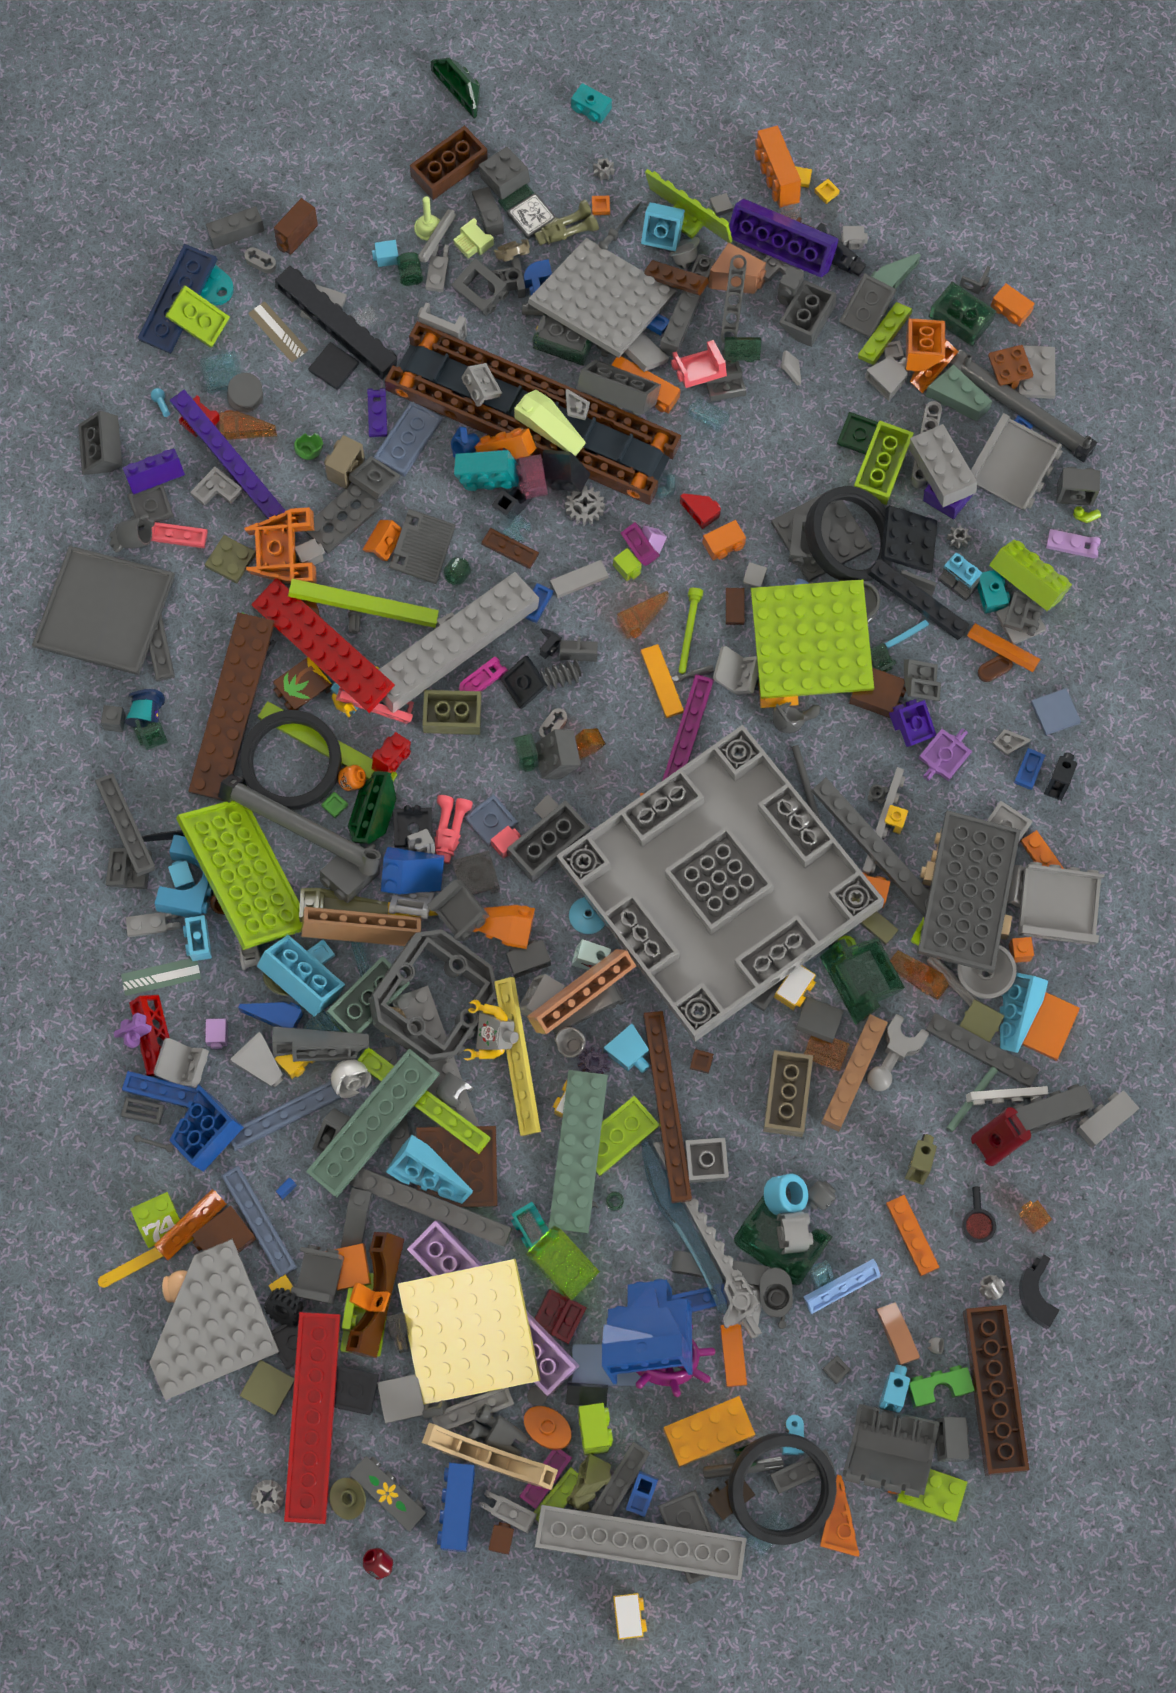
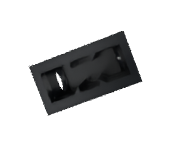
M1066 752L1063 756H1059L1044 795L1062 801L1077 766L1073 754Z

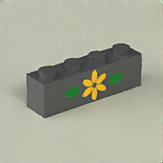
M365 1456L349 1475L408 1532H411L427 1515L424 1511L426 1507L418 1499L414 1502L409 1497L411 1492L404 1485L399 1487L394 1483L396 1478L388 1470L384 1473L379 1468L382 1465L373 1456L371 1459Z

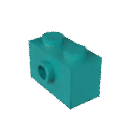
M582 83L571 98V108L576 113H582L587 116L589 120L601 124L612 109V99Z
M995 570L982 572L977 587L984 614L1006 608L1010 602L1009 592H1006L1004 587L1005 578Z

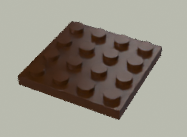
M476 1126L491 1138L480 1154L476 1153L443 1127L416 1128V1138L429 1145L473 1192L461 1204L439 1196L436 1191L427 1189V1191L422 1190L419 1185H417V1190L459 1207L498 1206L496 1126Z

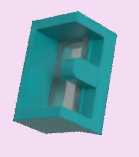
M533 1202L512 1213L514 1219L511 1222L517 1231L520 1229L524 1236L521 1239L526 1248L531 1247L534 1250L554 1239Z

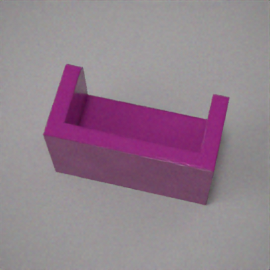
M636 522L621 532L629 547L644 566L649 565L660 557V554L654 549L643 533L642 528Z

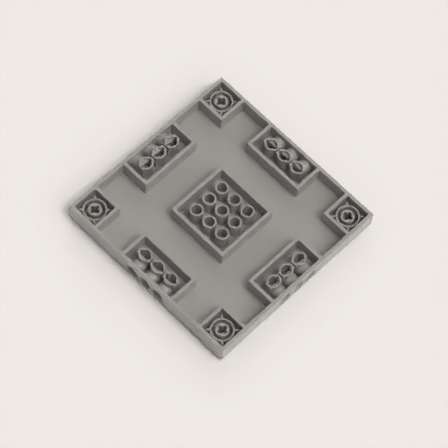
M743 725L556 855L558 864L624 950L628 951L634 963L695 1042L878 911L884 904L882 896ZM581 862L587 863L588 865H581ZM853 898H855V899H858V898H859V902H857V901L852 902V900H853ZM696 1010H698L699 1012L702 1011V1014H703V1015H702V1016H700L699 1014L696 1015V1012H695V1011H696Z

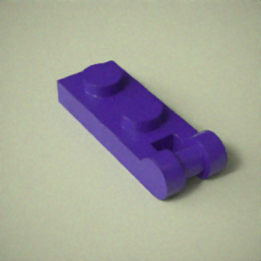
M380 388V390L367 389L369 437H387L386 388ZM380 397L381 401H374V398Z

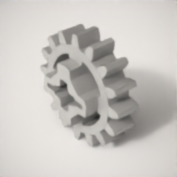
M584 486L581 492L573 491L571 496L567 495L565 508H567L566 514H570V520L576 519V524L582 521L583 526L588 521L592 525L593 519L599 521V515L603 516V509H605L604 497H599L600 491L594 492V487L587 490V486Z

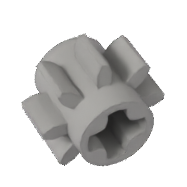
M599 158L598 163L593 164L594 176H598L600 181L602 179L609 180L610 175H614V163H610L608 158Z
M961 525L956 529L952 527L951 534H948L947 537L948 540H951L950 546L957 547V550L961 546L966 548L968 545L967 541L971 539V536L967 535L969 529H964Z
M988 1275L981 1280L980 1284L982 1287L979 1291L987 1300H997L1003 1295L1004 1290L1002 1288L1005 1284L997 1275Z

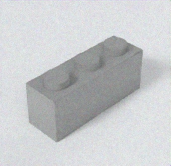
M1124 1090L1120 1094L1117 1092L1112 1094L1108 1098L1109 1103L1105 1106L1100 1104L1093 1110L1095 1114L1092 1117L1086 1116L1078 1123L1080 1127L1076 1131L1091 1148L1102 1141L1139 1109Z

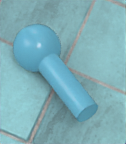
M160 388L152 390L151 399L158 403L164 417L170 416L169 409L164 401L165 392Z

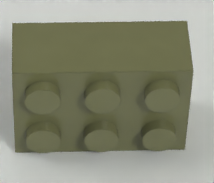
M424 690L423 733L480 735L481 691Z

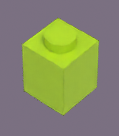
M628 548L613 558V566L626 581L631 578L635 579L640 575L642 563Z

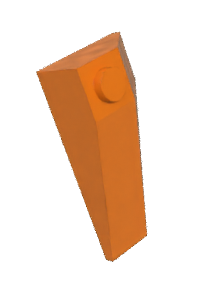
M520 905L484 908L489 917L482 927L476 928L472 932L480 931L485 933L489 939L495 937L502 940L504 945L527 949L533 927L535 908Z

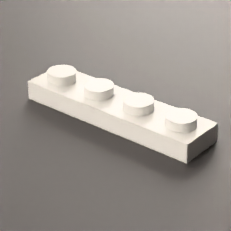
M1048 1087L970 1092L966 1094V1101L973 1102V1105H983L985 1101L999 1104L1004 1103L1006 1099H1011V1102H1021L1023 1098L1033 1100L1047 1095Z

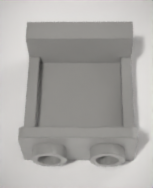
M427 302L424 307L420 308L417 315L420 323L462 341L465 340L467 336L465 317L459 315L456 323L453 324L431 315L430 304Z

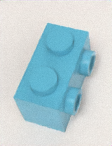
M205 916L185 918L186 926H183L184 937L188 939V944H185L187 956H190L192 961L211 959L209 932Z

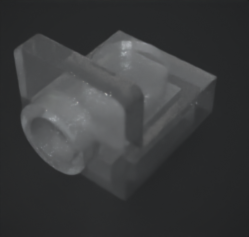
M797 204L786 205L782 208L778 206L780 214L797 220L801 215V210L797 207Z

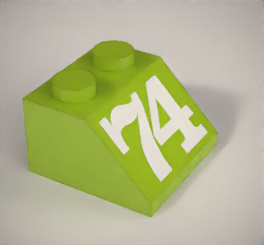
M168 1192L130 1208L148 1249L153 1247L180 1220Z

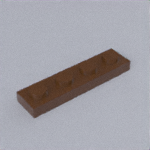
M652 260L644 270L645 275L653 277L659 283L699 296L709 284L707 277Z

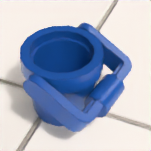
M458 427L451 440L453 457L455 458L456 454L477 452L475 446L480 442L479 437L475 433L467 434L466 427Z

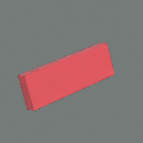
M155 522V525L152 527L151 541L205 548L208 530Z

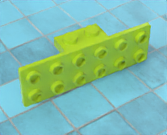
M648 169L645 171L649 188L674 205V208L685 210L681 232L692 239L704 226L726 242L731 243L733 241L729 223L726 219L717 217L711 209H706L698 200L689 198L686 192L676 189L670 181H664L657 172H651Z

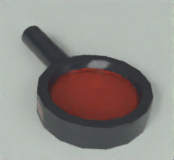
M975 1186L972 1187L974 1210L965 1215L962 1220V1230L968 1240L974 1243H984L990 1240L996 1232V1222L991 1213L982 1209L980 1187Z

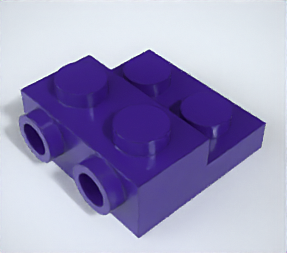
M914 699L905 702V707L904 704L895 706L893 711L889 713L895 731H901L906 747L937 735L925 700L917 702Z

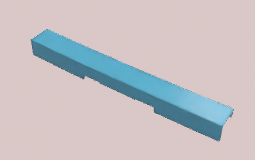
M924 620L908 631L886 642L887 649L925 628L929 623Z

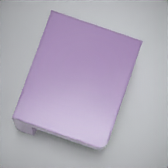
M644 525L642 528L643 533L654 549L660 554L667 536L657 528Z

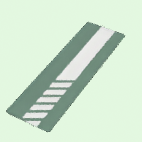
M191 958L121 974L125 996L201 979L198 962L192 961Z

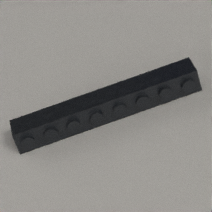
M289 266L275 279V288L381 380L389 373L392 366L397 365V356L392 350H388L378 338L371 336L367 328L361 327L356 323L353 316L347 315L339 304H334L325 292L319 291L316 285L311 280L305 279L298 269Z

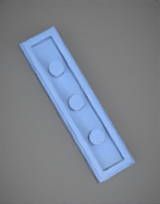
M872 1259L805 1295L804 1300L809 1312L813 1314L881 1277L877 1263Z

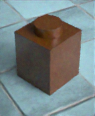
M499 1522L498 1525L493 1526L489 1551L509 1555L514 1529L510 1528V1524Z

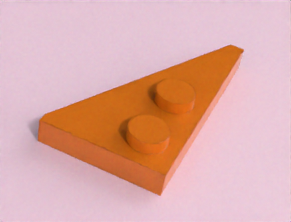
M836 1475L837 1492L835 1504L829 1518L825 1522L819 1547L859 1557L860 1553L852 1525L844 1482L841 1475Z

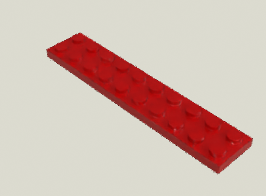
M274 579L251 605L263 617L273 620L275 628L370 713L392 690L395 684L301 599L288 597L289 589L280 580Z
M299 1312L284 1522L326 1524L340 1314Z

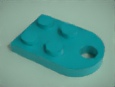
M215 265L200 296L214 306L226 303L234 292L232 279ZM220 290L227 292L223 297L217 295Z

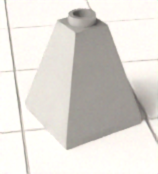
M260 1032L229 1060L233 1066L268 1086L273 1085L276 1087L283 1081L282 1073Z

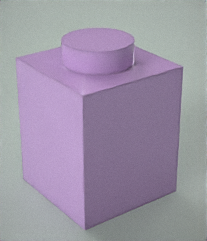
M206 1019L205 1042L207 1046H211V1049H222V1046H227V1020Z

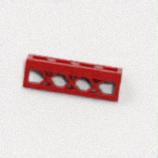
M159 995L138 996L129 1002L132 1017L136 1013L145 1015L146 1024L152 1026L151 1032L140 1037L139 1045L147 1076H154V1070L162 1048L158 1044L157 1038L159 1036L164 1041L165 1038L170 1037ZM147 1001H154V1011L148 1006ZM153 1019L159 1022V1029L153 1025Z

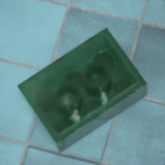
M952 281L931 306L928 317L932 320L945 321V329L973 347L993 322L996 310Z

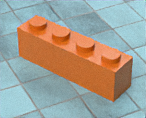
M622 356L616 357L611 366L661 384L655 408L660 412L669 414L680 398L681 389L649 371L644 372L638 365Z

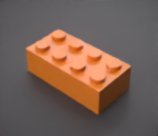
M778 125L759 130L757 139H755L757 147L755 157L761 163L762 174H765L767 177L766 183L768 188L772 189L774 202L777 201L779 208L800 203L801 179Z

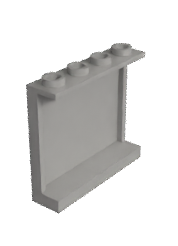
M1003 413L973 465L971 472L977 480V486L1025 511L1027 508L1030 509L1035 502L1033 497L1036 491L1040 493L1045 484L1042 482L1044 477H1049L1054 468L1051 466L1055 459L1058 461L1062 455V444H1057L1010 419V416Z
M1031 862L1025 866L1018 935L1087 945L1097 944L1099 942V935H1096L1100 885L1101 879L1104 878L1105 874H1099L1097 870L1083 872L1080 871V868L1076 867L1061 869L1060 865H1049L1047 867L1042 866L1040 862Z

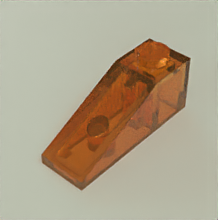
M227 410L219 413L220 433L226 440L277 436L276 426L238 411Z
M668 591L617 614V622L627 639L630 637L636 638L642 634L667 603L669 598Z
M899 950L887 963V966L923 993L937 1000L949 986L943 973Z

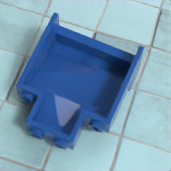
M667 1279L629 1284L628 1306H617L608 1309L607 1324H604L602 1367L611 1382L617 1384V1374L684 1366L688 1375H693L692 1308L688 1300L683 1298L672 1300V1288Z

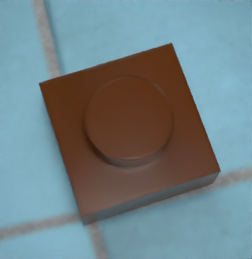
M695 1049L690 1069L709 1074L714 1054Z

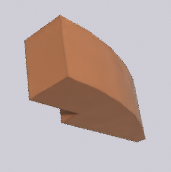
M896 1302L876 1309L898 1365H904L919 1359L920 1356Z

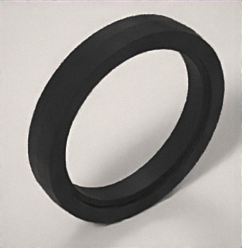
M853 486L834 488L821 495L813 503L807 514L805 535L808 548L816 563L831 577L839 581L872 580L873 578L868 574L874 564L868 569L857 570L844 566L832 556L823 540L821 521L825 509L831 502L845 500L861 506L872 517L879 531L880 552L878 560L879 558L881 559L886 508L875 496L861 488ZM881 559V560L884 561L886 564H888V565L891 564V561H887V560Z
M284 710L266 716L250 730L242 746L241 769L247 786L291 810L304 809L321 801L335 786L339 771L341 770V750L335 734L321 719L304 711ZM302 724L317 731L326 741L329 750L327 772L322 781L305 794L285 797L271 793L259 783L254 772L253 759L257 745L269 731L278 726Z
M773 1433L756 1439L739 1454L729 1475L728 1497L733 1514L749 1534L767 1543L790 1545L811 1537L825 1524L835 1504L837 1485L830 1461L817 1445L799 1435ZM779 1447H792L804 1451L814 1461L821 1479L820 1498L812 1514L801 1524L786 1530H772L757 1524L748 1513L743 1498L744 1480L753 1462L765 1452Z

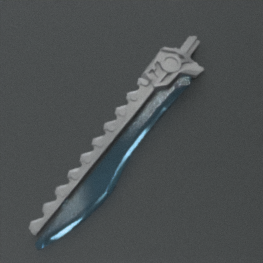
M643 1140L642 1155L644 1168L655 1203L692 1254L713 1296L719 1313L724 1314V1327L729 1328V1326L742 1322L751 1339L758 1337L762 1332L753 1318V1313L760 1305V1302L744 1276H742V1272L738 1269L733 1270V1258L729 1255H724L725 1244L715 1240L716 1229L712 1226L707 1227V1215L703 1212H698L699 1201L692 1198L691 1201L683 1202L725 1280L722 1294L721 1286L723 1281L680 1202L671 1203L662 1142H655L653 1146L665 1168L664 1171L648 1141Z

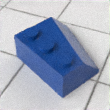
M198 1084L195 1090L197 1093L193 1101H189L187 1105L188 1110L184 1118L180 1119L169 1141L191 1165L204 1172L244 1127L216 1098Z

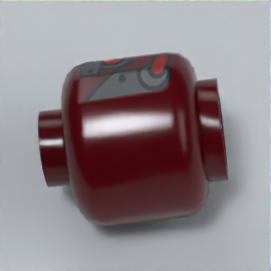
M382 1548L370 1549L363 1556V1568L374 1579H383L392 1572L393 1559Z

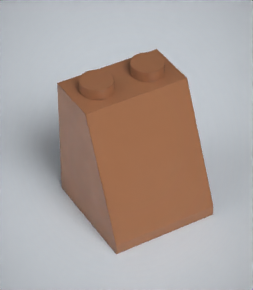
M728 243L710 269L708 287L727 291L731 258L740 254L747 261L743 293L755 294L757 289H761L765 283L766 262ZM736 258L733 261V265L736 268H741L744 265V261L741 258ZM734 276L731 279V284L735 287L739 286L741 278Z

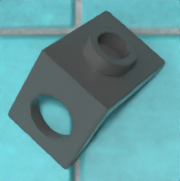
M987 266L980 282L962 276L959 286L979 295L982 287L986 288L990 280L988 275L991 267ZM965 282L972 284L973 287L967 286Z

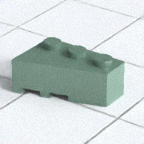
M954 364L928 386L925 395L975 421H978L986 414L992 404V400Z

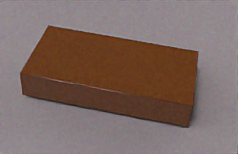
M726 588V625H744V588Z

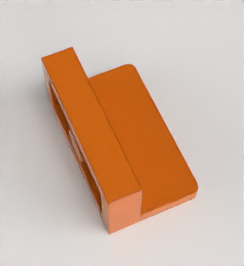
M380 520L366 542L363 551L373 552L382 561H388L397 545L402 528L393 520Z

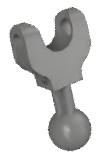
M896 1014L885 1032V1040L887 1042L885 1053H887V1056L881 1066H876L869 1071L867 1076L869 1086L876 1091L888 1089L892 1084L891 1071L897 1061L902 1062L906 1056H913L919 1053L929 1032L922 1029L915 1037H906L900 1028L904 1018Z

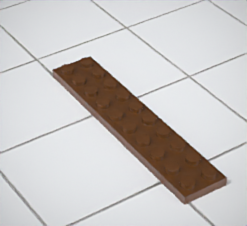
M237 613L190 783L189 793L224 801L218 797L220 785L230 774L234 775L275 625L273 620Z

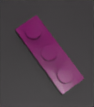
M561 1449L552 1450L543 1462V1464L558 1470L554 1483L572 1459ZM528 1483L519 1497L536 1509L549 1492V1489Z

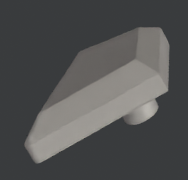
M784 351L780 366L798 386L801 384L799 360L788 351Z
M566 389L567 415L586 420L590 402Z
M1004 729L992 744L1005 755H1009L1030 743L1031 739Z

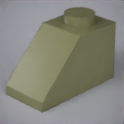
M589 1454L579 1466L575 1496L580 1497L597 1492L603 1485H607L611 1479V1464Z

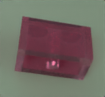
M541 454L519 458L520 465L516 466L518 476H522L523 482H519L521 493H525L526 499L548 495Z

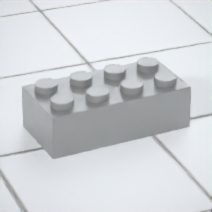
M944 424L910 438L909 450L942 507L976 493L977 480Z

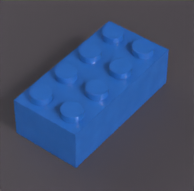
M449 1463V1468L445 1467L444 1480L447 1482V1489L442 1490V1503H445V1509L440 1510L439 1523L443 1524L442 1531H438L437 1544L441 1545V1550L467 1553L475 1475L474 1465Z

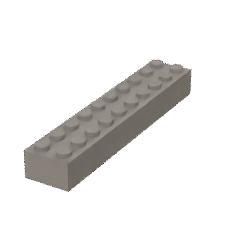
M516 572L512 573L381 667L379 670L395 684L381 701L392 713L396 712L538 609L539 597Z

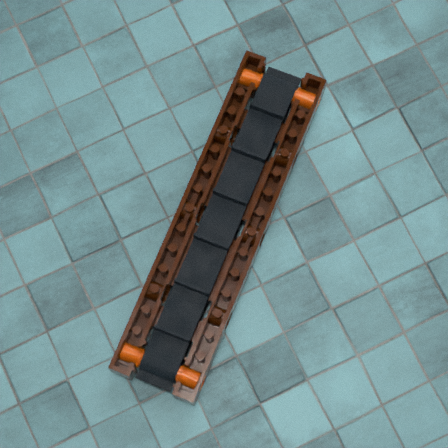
M416 322L409 335V348L399 366H392L385 379L386 391L493 437L500 432L510 433L517 428H521V430L529 428L515 419L514 408L526 394L538 390L554 402L586 442L576 455V458L591 473L588 479L648 505L651 504L658 490V481L669 459H674L681 445L680 434L423 323ZM486 363L502 394L498 398L484 400L482 405L477 407L466 385L463 383L462 375L468 366ZM566 389L590 402L586 420L567 415ZM529 428L536 446L535 451L532 453L533 455L543 459L544 450L564 451Z

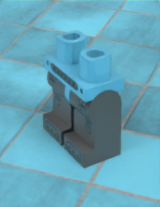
M955 553L944 565L943 573L938 580L950 590L955 586L953 592L966 601L977 589L982 572L965 560L959 553Z

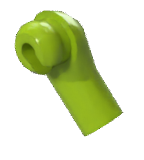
M1077 506L1074 508L1073 516L1079 521L1089 523L1100 518L1101 513L1098 509L1087 513L1081 506Z

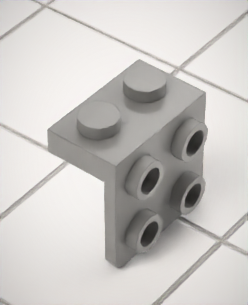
M722 646L713 679L736 695L752 694L758 677L757 656L743 658L727 646Z
M165 1038L154 1074L172 1083L197 1088L201 1081V1075L207 1062L209 1051L204 1048H191L173 1039Z

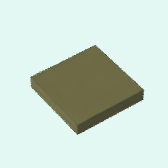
M259 1360L239 1396L276 1416L294 1384V1378Z

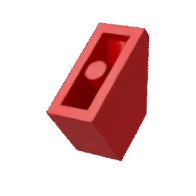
M685 493L680 495V504L702 529L720 517V505L709 496Z

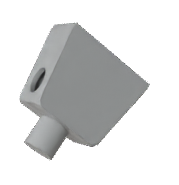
M888 357L866 371L865 378L888 401L891 400L907 380L906 358H902L897 362L893 357Z

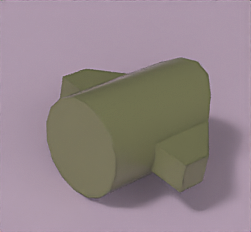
M575 1485L571 1495L567 1497V1503L576 1509L586 1511L589 1509L588 1502L596 1497L595 1492L577 1497L575 1496Z

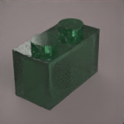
M532 733L513 738L514 753L519 771L524 770L528 772L534 770L538 766V754Z

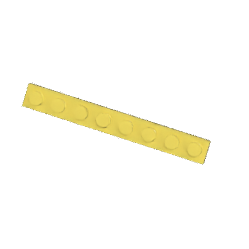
M508 977L494 981L498 1006L504 1010L509 1019L514 1021V1032H517L519 1035L518 1041L512 1045V1048L506 1049L520 1136H527L539 1133L541 1129L515 978Z

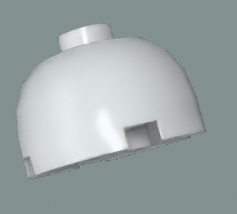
M354 1059L339 1062L331 1074L332 1087L341 1098H350L360 1093L356 1091L362 1086L367 1088L371 1082V1074L367 1071L365 1065Z

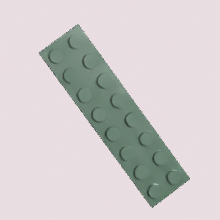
M408 1049L306 1172L337 1198L440 1073L411 1049Z
M568 1070L549 1229L589 1233L608 1075Z

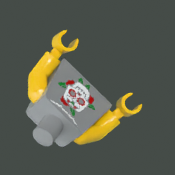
M479 1000L469 1002L476 1005V1009H468L470 1013H475L479 1010L483 1012L479 1014L476 1049H479V1051L471 1048L465 1049L464 1051L471 1052V1057L464 1059L467 1061L473 1060L475 1057H479V1059H495L504 1054L505 1049H511L512 1045L519 1039L518 1033L514 1032V1021L508 1018L501 1007L489 1004L481 1005Z

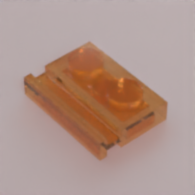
M810 1036L804 1054L813 1055V1062L840 1071L850 1044L836 1038L830 1043Z

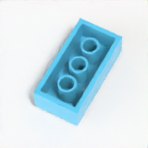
M289 935L265 950L257 965L260 970L313 1016H316L336 1001L345 986L340 979Z

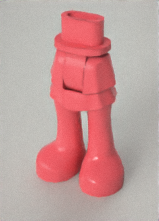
M438 795L437 804L441 807V818L438 830H436V837H434L435 853L445 855L444 863L450 864L451 856H454V851L459 844L458 840L461 837L460 829L464 815L471 810L473 802L462 798L456 799L452 828L448 829L455 800L450 796Z

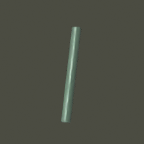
M992 1066L973 1092L984 1091L998 1070ZM966 1101L946 1127L950 1132L956 1129L973 1106V1102Z

